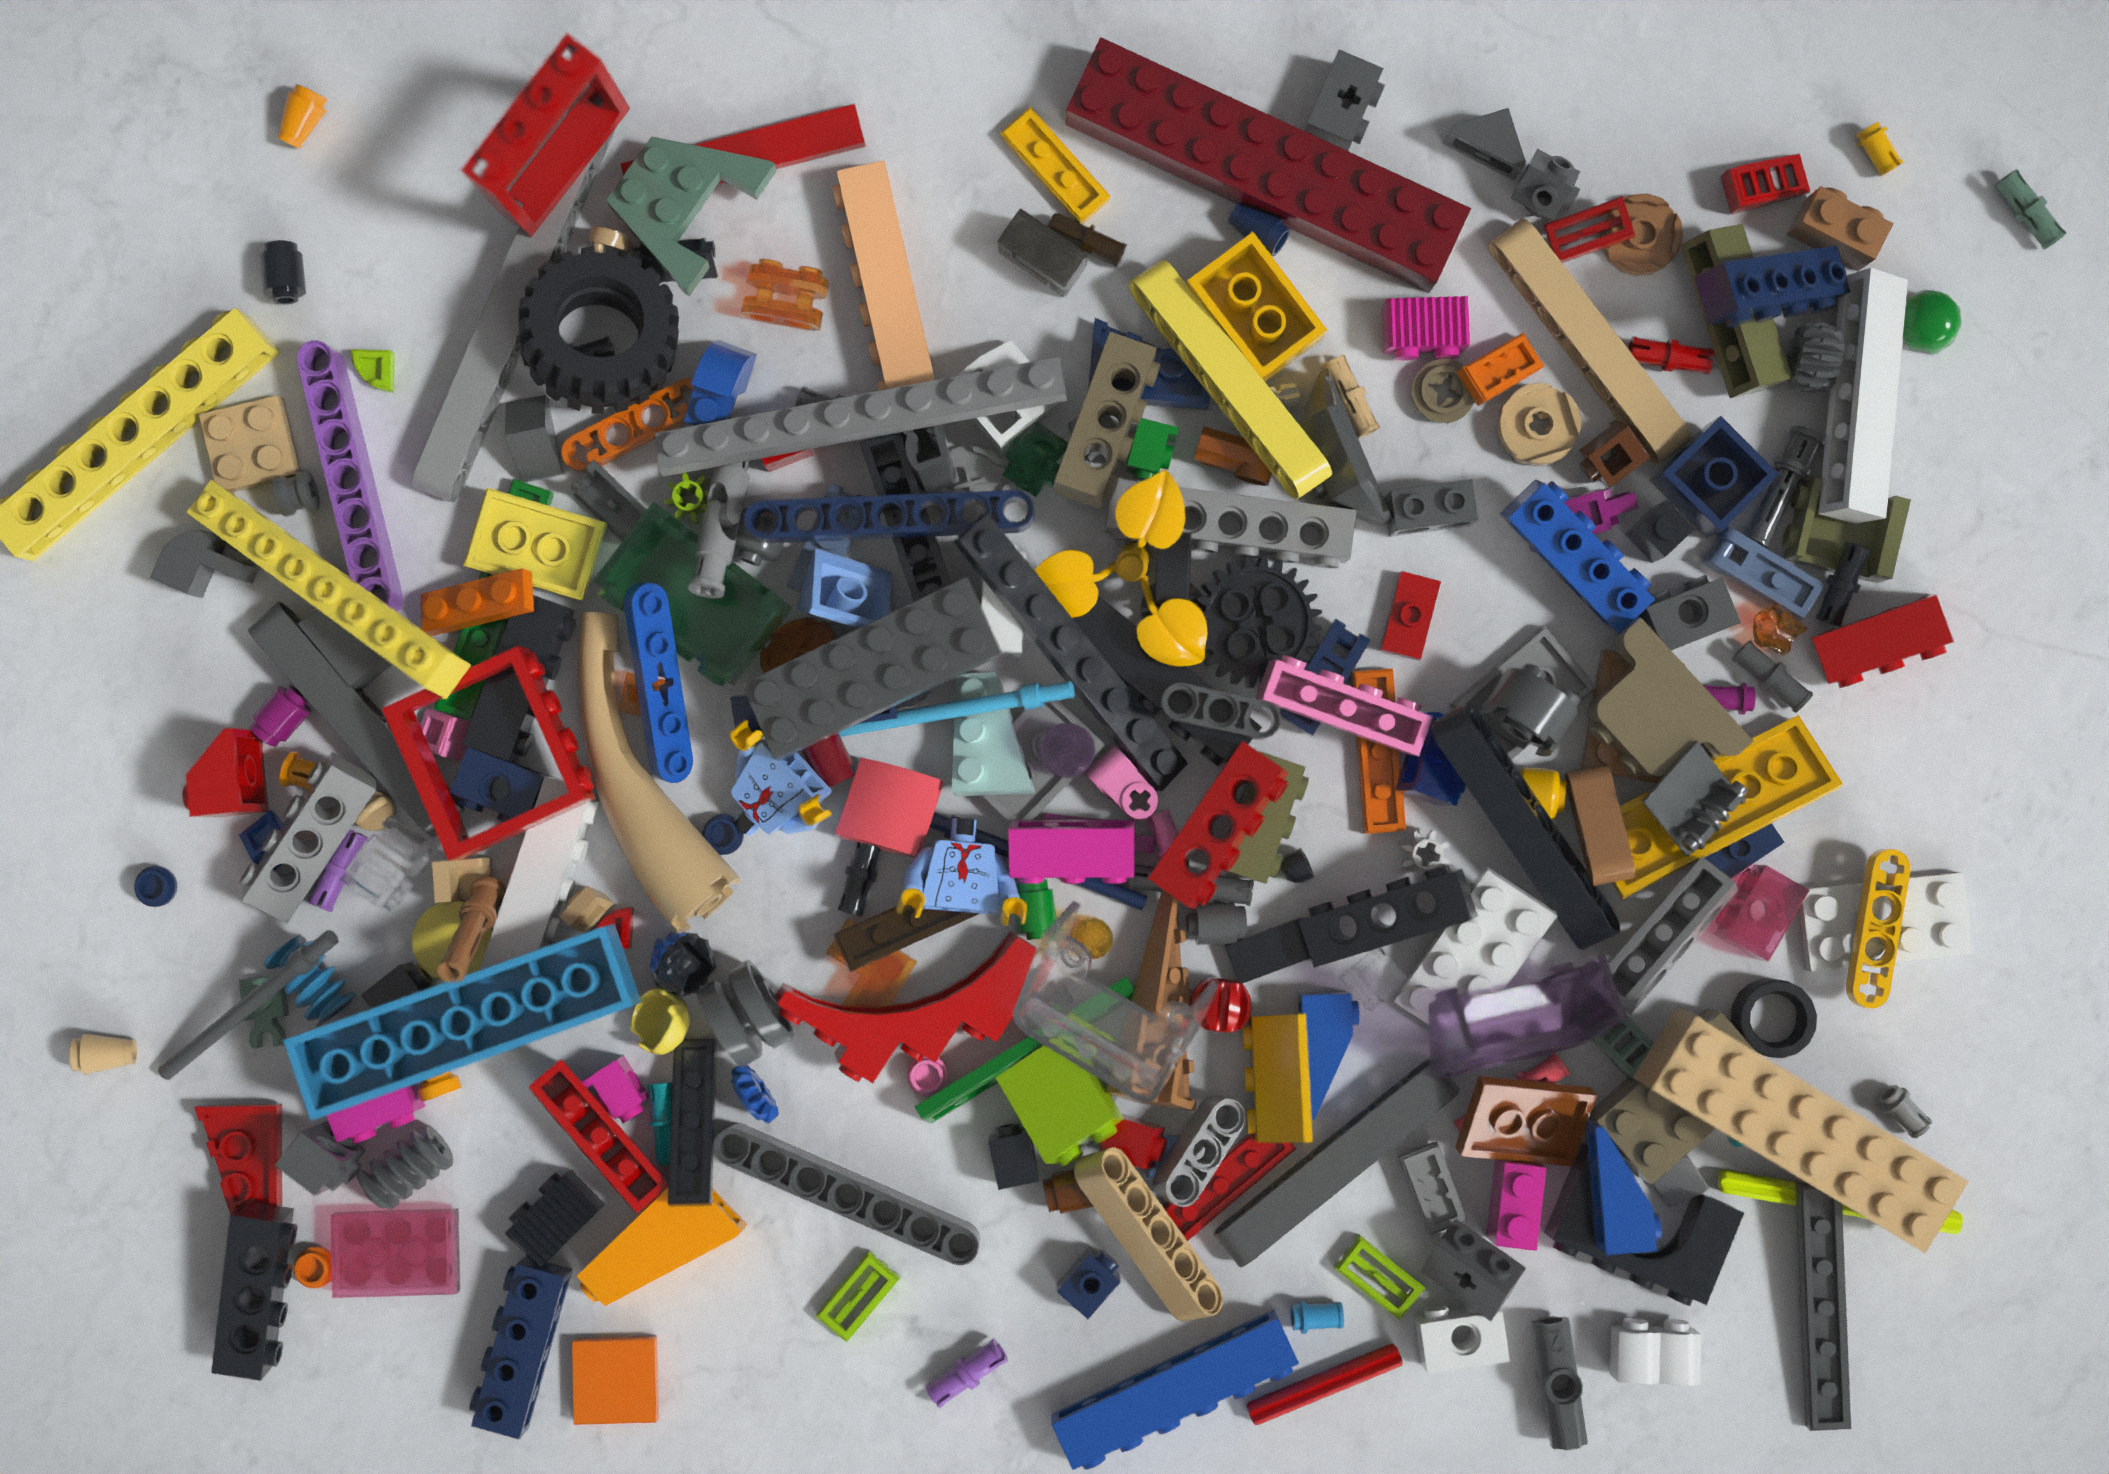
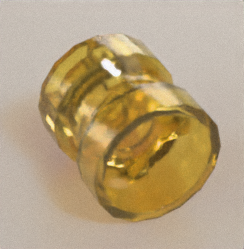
M1087 917L1075 925L1072 932V944L1075 951L1082 957L1099 959L1110 951L1113 944V934L1109 925L1102 919Z

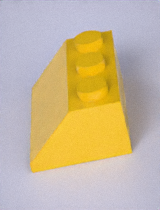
M1306 1014L1249 1017V1025L1242 1028L1243 1050H1250L1251 1067H1244L1245 1092H1252L1253 1109H1246L1247 1134H1254L1255 1142L1258 1143L1313 1142Z

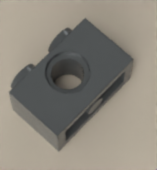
M1707 575L1684 583L1685 592L1671 597L1669 590L1653 595L1656 600L1638 616V618L1644 620L1670 650L1741 623L1723 577L1709 582ZM1682 603L1690 605L1693 609L1694 618L1690 624L1685 623L1679 616V607Z

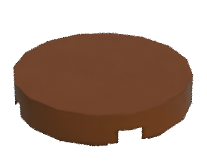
M808 617L789 621L776 629L770 636L772 641L767 649L763 646L760 653V667L766 673L837 639V636L830 625L824 621L816 622L814 618Z

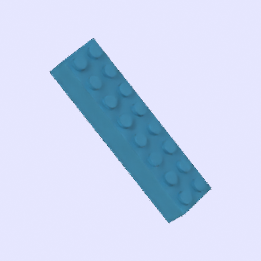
M611 924L468 974L461 982H457L455 979L454 983L446 982L285 1039L283 1042L310 1121L624 1010L641 1003V999L615 924Z

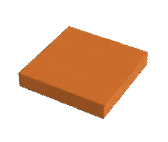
M657 1336L575 1338L572 1341L574 1425L656 1423L658 1421Z

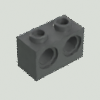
M1473 479L1391 490L1384 497L1392 515V519L1387 523L1389 537L1468 527L1478 520Z
M329 1121L301 1131L275 1166L312 1195L317 1196L329 1189L335 1191L342 1182L347 1185L356 1176V1171L361 1169L362 1164L358 1161L366 1150L358 1143L353 1145L351 1138L337 1143Z

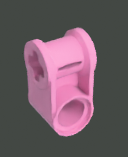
M1114 745L1084 773L1109 800L1111 799L1132 820L1143 821L1156 812L1158 805L1156 791L1138 773L1139 771L1128 758ZM1134 792L1139 796L1147 793L1150 796L1147 800V805L1150 807L1149 810L1146 812L1141 808L1135 812L1131 810L1130 806L1133 801L1130 795Z

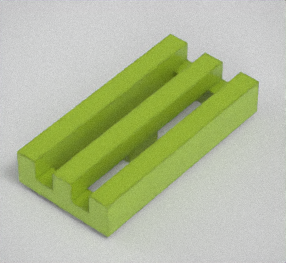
M1359 1234L1354 1239L1353 1245L1346 1249L1342 1259L1338 1260L1334 1265L1338 1272L1399 1320L1402 1319L1425 1289L1419 1281ZM1361 1249L1365 1250L1412 1288L1409 1294L1359 1256L1358 1253ZM1353 1261L1400 1298L1402 1303L1397 1307L1348 1268V1266Z
M871 1250L865 1254L816 1314L818 1319L846 1342L849 1341L901 1277L897 1272L889 1269L884 1261L876 1258V1255ZM871 1265L874 1268L873 1272L833 1319L828 1313L867 1266ZM881 1275L887 1279L886 1282L847 1329H845L841 1325L842 1321Z

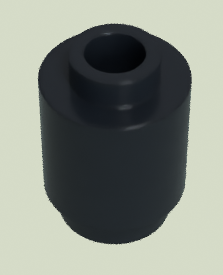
M286 240L265 243L263 246L264 252L260 255L264 295L273 298V302L286 305L298 302V298L306 294L303 255L298 251L297 244Z

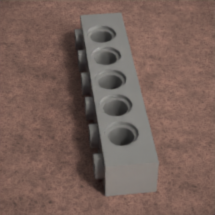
M1119 479L1112 500L1109 499L1105 532L1113 533L1114 540L1137 542V539L1127 537L1121 532L1115 517V509L1121 495L1132 485L1138 483L1137 481ZM1179 487L1185 510L1195 512L1200 519L1199 527L1193 530L1183 528L1182 531L1191 533V543L1194 544L1193 549L1196 551L1217 553L1218 547L1234 549L1235 556H1250V558H1258L1259 552L1275 554V561L1282 560L1284 563H1298L1300 557L1315 559V566L1332 569L1339 568V563H1346L1351 559L1357 510ZM1226 515L1235 517L1239 521L1240 531L1235 535L1224 534L1219 528V519ZM1263 521L1275 522L1279 526L1280 537L1272 541L1264 539L1259 532L1260 523ZM1304 526L1316 528L1320 534L1319 544L1315 546L1306 545L1300 538V529Z

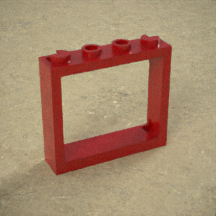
M566 33L460 171L499 214L532 237L622 121L630 107L601 58ZM566 49L571 55L569 60L562 56ZM589 83V88L585 91V93L582 95L579 101L568 113V115L558 126V128L555 130L552 136L548 139L545 145L541 148V150L531 161V163L528 165L525 171L521 174L518 180L514 183L511 189L507 191L506 189L509 187V185L512 183L515 177L519 174V172L522 170L525 164L529 161L532 155L536 152V150L539 148L542 142L546 139L549 133L553 130V128L556 126L559 120L563 117V115L566 113L569 107L573 104L576 98L580 95V93ZM598 94L603 99L600 107L592 103ZM480 160L487 164L481 173L482 178L473 170Z
M516 646L469 668L450 694L513 666L569 793L469 838L414 711L443 697L425 688L381 708L448 861H458L470 857L596 799L592 791L595 788L591 780L593 776L586 765L581 766L575 751L579 750L576 737L569 727L564 728L558 713L562 712L560 701L552 689L547 690L541 675L545 674L543 663H539L535 652L531 653L528 648Z

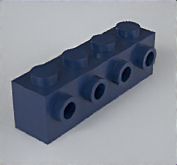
M1837 246L1723 262L1694 277L1708 325L1726 322L1728 328L1747 323L1752 320V317L1755 318L1756 323L1776 318L1781 313H1783L1784 318L1797 316L1807 312L1809 308L1812 314L1819 313L1835 307V299L1851 292L1846 278V270L1842 265Z
M527 1256L520 1260L516 1266H510L503 1285V1290L508 1291L505 1306H499L492 1324V1330L497 1332L493 1347H487L481 1363V1371L486 1372L482 1387H476L470 1402L469 1411L475 1412L471 1427L515 1439H520L529 1429L573 1269L549 1262L538 1269Z

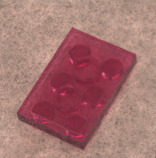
M459 1208L353 1211L331 1214L332 1298L452 1295L460 1292Z

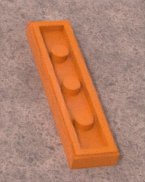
M1393 668L1351 672L1353 688L1358 689L1360 683L1383 691L1381 698L1396 703ZM1356 736L1364 834L1406 831L1400 751Z

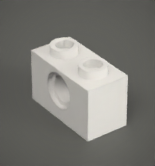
M1465 1303L1464 1308L1451 1310L1446 1305L1430 1306L1423 1309L1424 1314L1413 1315L1421 1365L1427 1374L1510 1362L1502 1311L1499 1310L1491 1322ZM1461 1325L1470 1327V1334L1465 1341L1460 1343L1452 1342L1451 1335L1456 1327Z

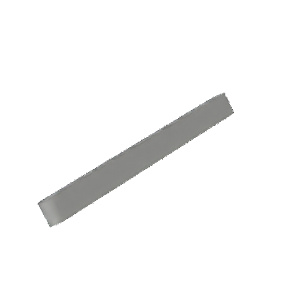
M589 84L586 85V87L583 89L580 95L570 106L567 115L575 106V104L579 101V99L582 97L585 91L589 88ZM600 94L592 102L597 107H600L603 103ZM617 127L534 235L530 237L518 228L416 466L412 480L415 488L449 502H455L460 496L521 354L518 309L520 299L525 297V286L531 277L539 279L538 269L543 264L551 261L556 265L558 263V255L564 253Z

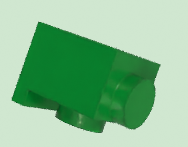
M1144 418L1141 419L1140 424L1137 425L1126 469L1127 472L1134 473L1133 479L1143 481L1160 472V468L1169 469L1174 446L1166 444L1167 440L1176 441L1179 427Z

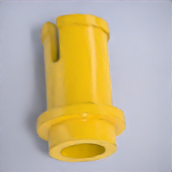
M1878 121L1856 136L1860 141L1857 143L1858 148L1863 146L1877 169L1879 177L1904 163V161L1900 159L1885 133L1888 130L1887 126L1882 128Z

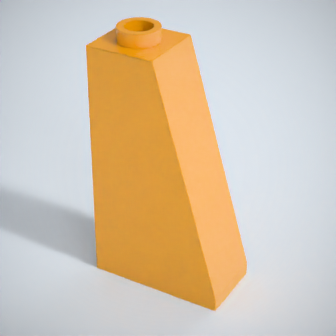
M667 1188L576 1277L582 1282L580 1288L589 1299L594 1302L600 1301L604 1306H607L736 1238L747 1226V1223L713 1188L712 1206L670 1207L668 1205Z

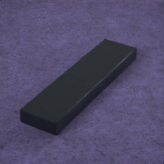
M684 1039L674 1049L668 1205L670 1207L712 1206L717 1064L716 1039Z

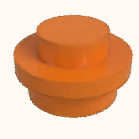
M312 1246L303 1250L297 1256L294 1263V1273L297 1280L303 1286L313 1289L321 1288L328 1284L334 1278L337 1270L334 1255L328 1249L321 1246Z

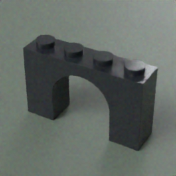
M1581 1142L1573 1166L1569 1170L1544 1233L1555 1241L1553 1248L1567 1255L1576 1257L1578 1251L1593 1257L1591 1264L1614 1274L1616 1268H1620L1631 1273L1629 1280L1640 1286L1652 1290L1654 1284L1669 1289L1667 1296L1682 1304L1691 1306L1692 1301L1695 1300L1707 1305L1744 1212L1702 1193L1690 1199L1676 1234L1666 1245L1657 1249V1251L1606 1255L1596 1247L1588 1144Z

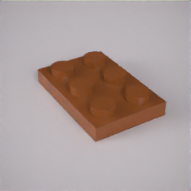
M1478 1076L1455 1148L1463 1157L1573 1166L1586 1129V1122L1589 1121L1597 1095L1591 1087Z

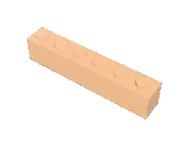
M882 160L838 170L839 184L832 186L837 209H845L848 223L841 225L846 248L855 249L857 263L850 264L855 288L863 287L866 302L859 303L864 327L872 326L875 341L868 342L873 366L881 365L884 380L877 382L878 390L935 380L885 161Z

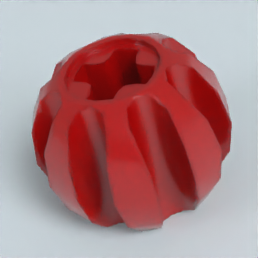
M1207 978L1200 981L1193 990L1190 1000L1191 1014L1196 1024L1205 1030L1215 1032H1235L1242 1029L1249 1020L1252 1010L1251 996L1245 985L1231 979Z

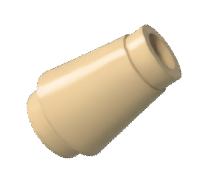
M83 1034L82 1038H73L69 1052L72 1071H82L83 1075L128 1064H135L137 1060L136 1040Z

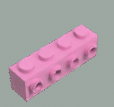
M1283 655L1281 661L1269 660L1255 699L1270 702L1276 707L1402 753L1419 756L1433 716L1420 712L1422 705L1398 697L1396 703L1381 698L1382 690L1362 683L1359 684L1358 689L1343 684L1345 677L1321 669L1319 675L1304 670L1305 662Z

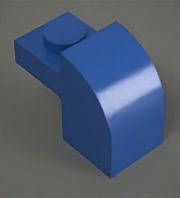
M720 340L712 342L704 352L691 383V385H694V389L683 422L695 426L730 419L737 396L746 392L757 354Z

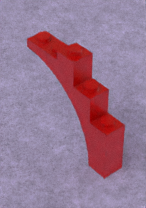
M1009 931L993 953L966 977L937 993L907 1003L877 1007L842 1005L812 997L786 983L781 985L774 998L777 1005L780 1006L778 1013L796 1025H799L803 1020L816 1028L813 1034L818 1039L832 1047L835 1046L836 1042L840 1043L834 1054L838 1063L841 1064L838 1069L843 1074L856 1082H860L863 1077L869 1082L874 1083L900 1042L903 1043L900 1049L915 1060L921 1062L926 1057L935 1063L962 1021L965 1022L962 1029L974 1038L983 1041L985 1036L997 1043L1051 959L1043 951L1012 931Z

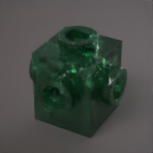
M1037 422L1023 439L1017 437L1009 447L1005 458L1010 460L1002 476L1012 481L1018 488L1037 497L1046 485L1050 488L1054 487V481L1069 442Z

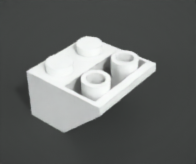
M1010 340L978 357L957 376L1030 361ZM1063 402L973 418L972 420L1002 454Z

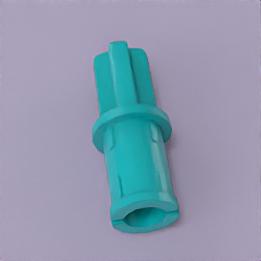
M672 1082L647 1085L651 1108V1122H648V1127L653 1126L656 1163L659 1166L669 1165Z

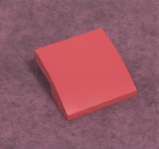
M860 758L835 834L842 839L874 845L886 852L915 858L923 848L944 782L941 779L903 767Z

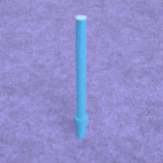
M1071 681L1041 686L1039 682L1021 686V690L897 711L898 718L856 724L839 732L841 737L1021 706H1024L1026 710L1040 708L1044 706L1045 702L1074 698V686Z

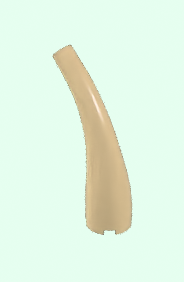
M601 612L581 613L578 648V694L583 738L593 780L604 813L634 876L659 913L678 934H681L691 929L687 920L693 916H702L705 920L734 893L728 885L739 884L741 878L669 799L635 756L620 715L615 689L614 653L618 652V615Z

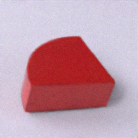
M634 907L622 908L611 912L598 923L595 929L615 924L622 947L625 949L632 948Z

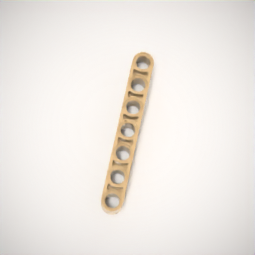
M1521 218L1488 243L1489 251L1494 260L1614 417L1630 427L1650 456L1648 460L1655 465H1659L1691 441L1692 437L1687 425L1528 220Z

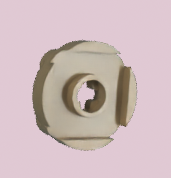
M1546 383L1526 385L1514 392L1500 408L1497 422L1500 442L1506 452L1519 464L1545 466L1555 463L1570 452L1580 434L1582 421L1576 402L1566 392L1562 393L1560 390L1552 388L1553 385ZM1538 414L1540 420H1548L1549 426L1544 429V435H1538L1536 431H1531L1529 424L1533 422L1532 415Z

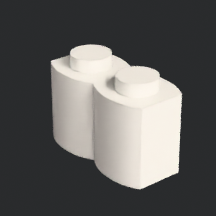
M1624 1318L1623 1324L1611 1325L1610 1376L1617 1382L1671 1385L1700 1384L1701 1333L1689 1327L1688 1321L1666 1319L1664 1320V1326H1648L1647 1320Z

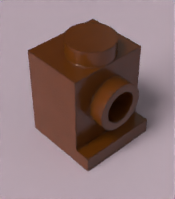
M1617 419L1610 423L1608 429L1579 449L1584 458L1579 463V466L1591 482L1594 483L1599 479L1600 482L1609 488L1650 459V456L1630 427ZM1611 449L1610 457L1606 460H1601V456Z

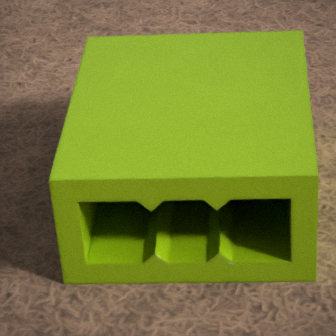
M1061 1033L995 1077L1045 1164H1057L1059 1162L1061 1166L1070 1164L1083 1155L1081 1148L1092 1140L1098 1144L1113 1136L1117 1132L1114 1125L1124 1119L1111 1095L1106 1093L1105 1085L1073 1034Z

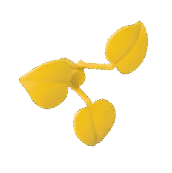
M1162 470L1152 477L1132 485L1118 500L1115 517L1119 529L1127 537L1139 538L1137 543L1130 542L1122 546L1118 552L1116 562L1109 563L1108 567L1099 573L1093 574L1092 558L1083 551L1068 549L1052 554L1043 560L1034 571L1072 618L1080 617L1094 607L1098 599V588L1094 582L1104 579L1113 572H1117L1118 576L1125 581H1139L1148 609L1152 613V615L1143 618L1137 626V637L1141 647L1150 657L1161 663L1178 667L1192 666L1201 663L1205 659L1207 623L1204 614L1195 603L1181 598L1168 599L1158 609L1148 583L1149 578L1146 575L1150 561L1149 552L1145 547L1146 541L1156 548H1168L1180 537L1185 523V507L1181 491L1170 472Z

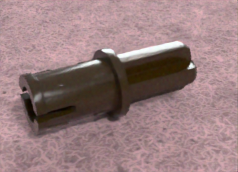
M1055 213L1051 217L1046 230L1048 236L1078 249L1079 255L1083 256L1084 253H1087L1112 264L1116 268L1127 247L1126 243H1121L1096 231L1095 225L1091 224L1090 227H1087L1059 213Z

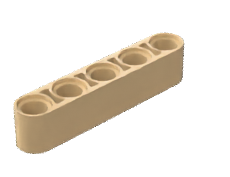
M1108 1148L1079 1158L1074 1170L1075 1179L1079 1187L1170 1313L1182 1322L1219 1313L1223 1306V1295L1218 1283L1127 1156L1120 1149Z

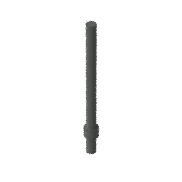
M327 930L308 946H300L288 956V962L162 1064L158 1068L160 1076L166 1080L173 1078L294 978L310 972L319 964V958L339 942L337 935L333 931Z

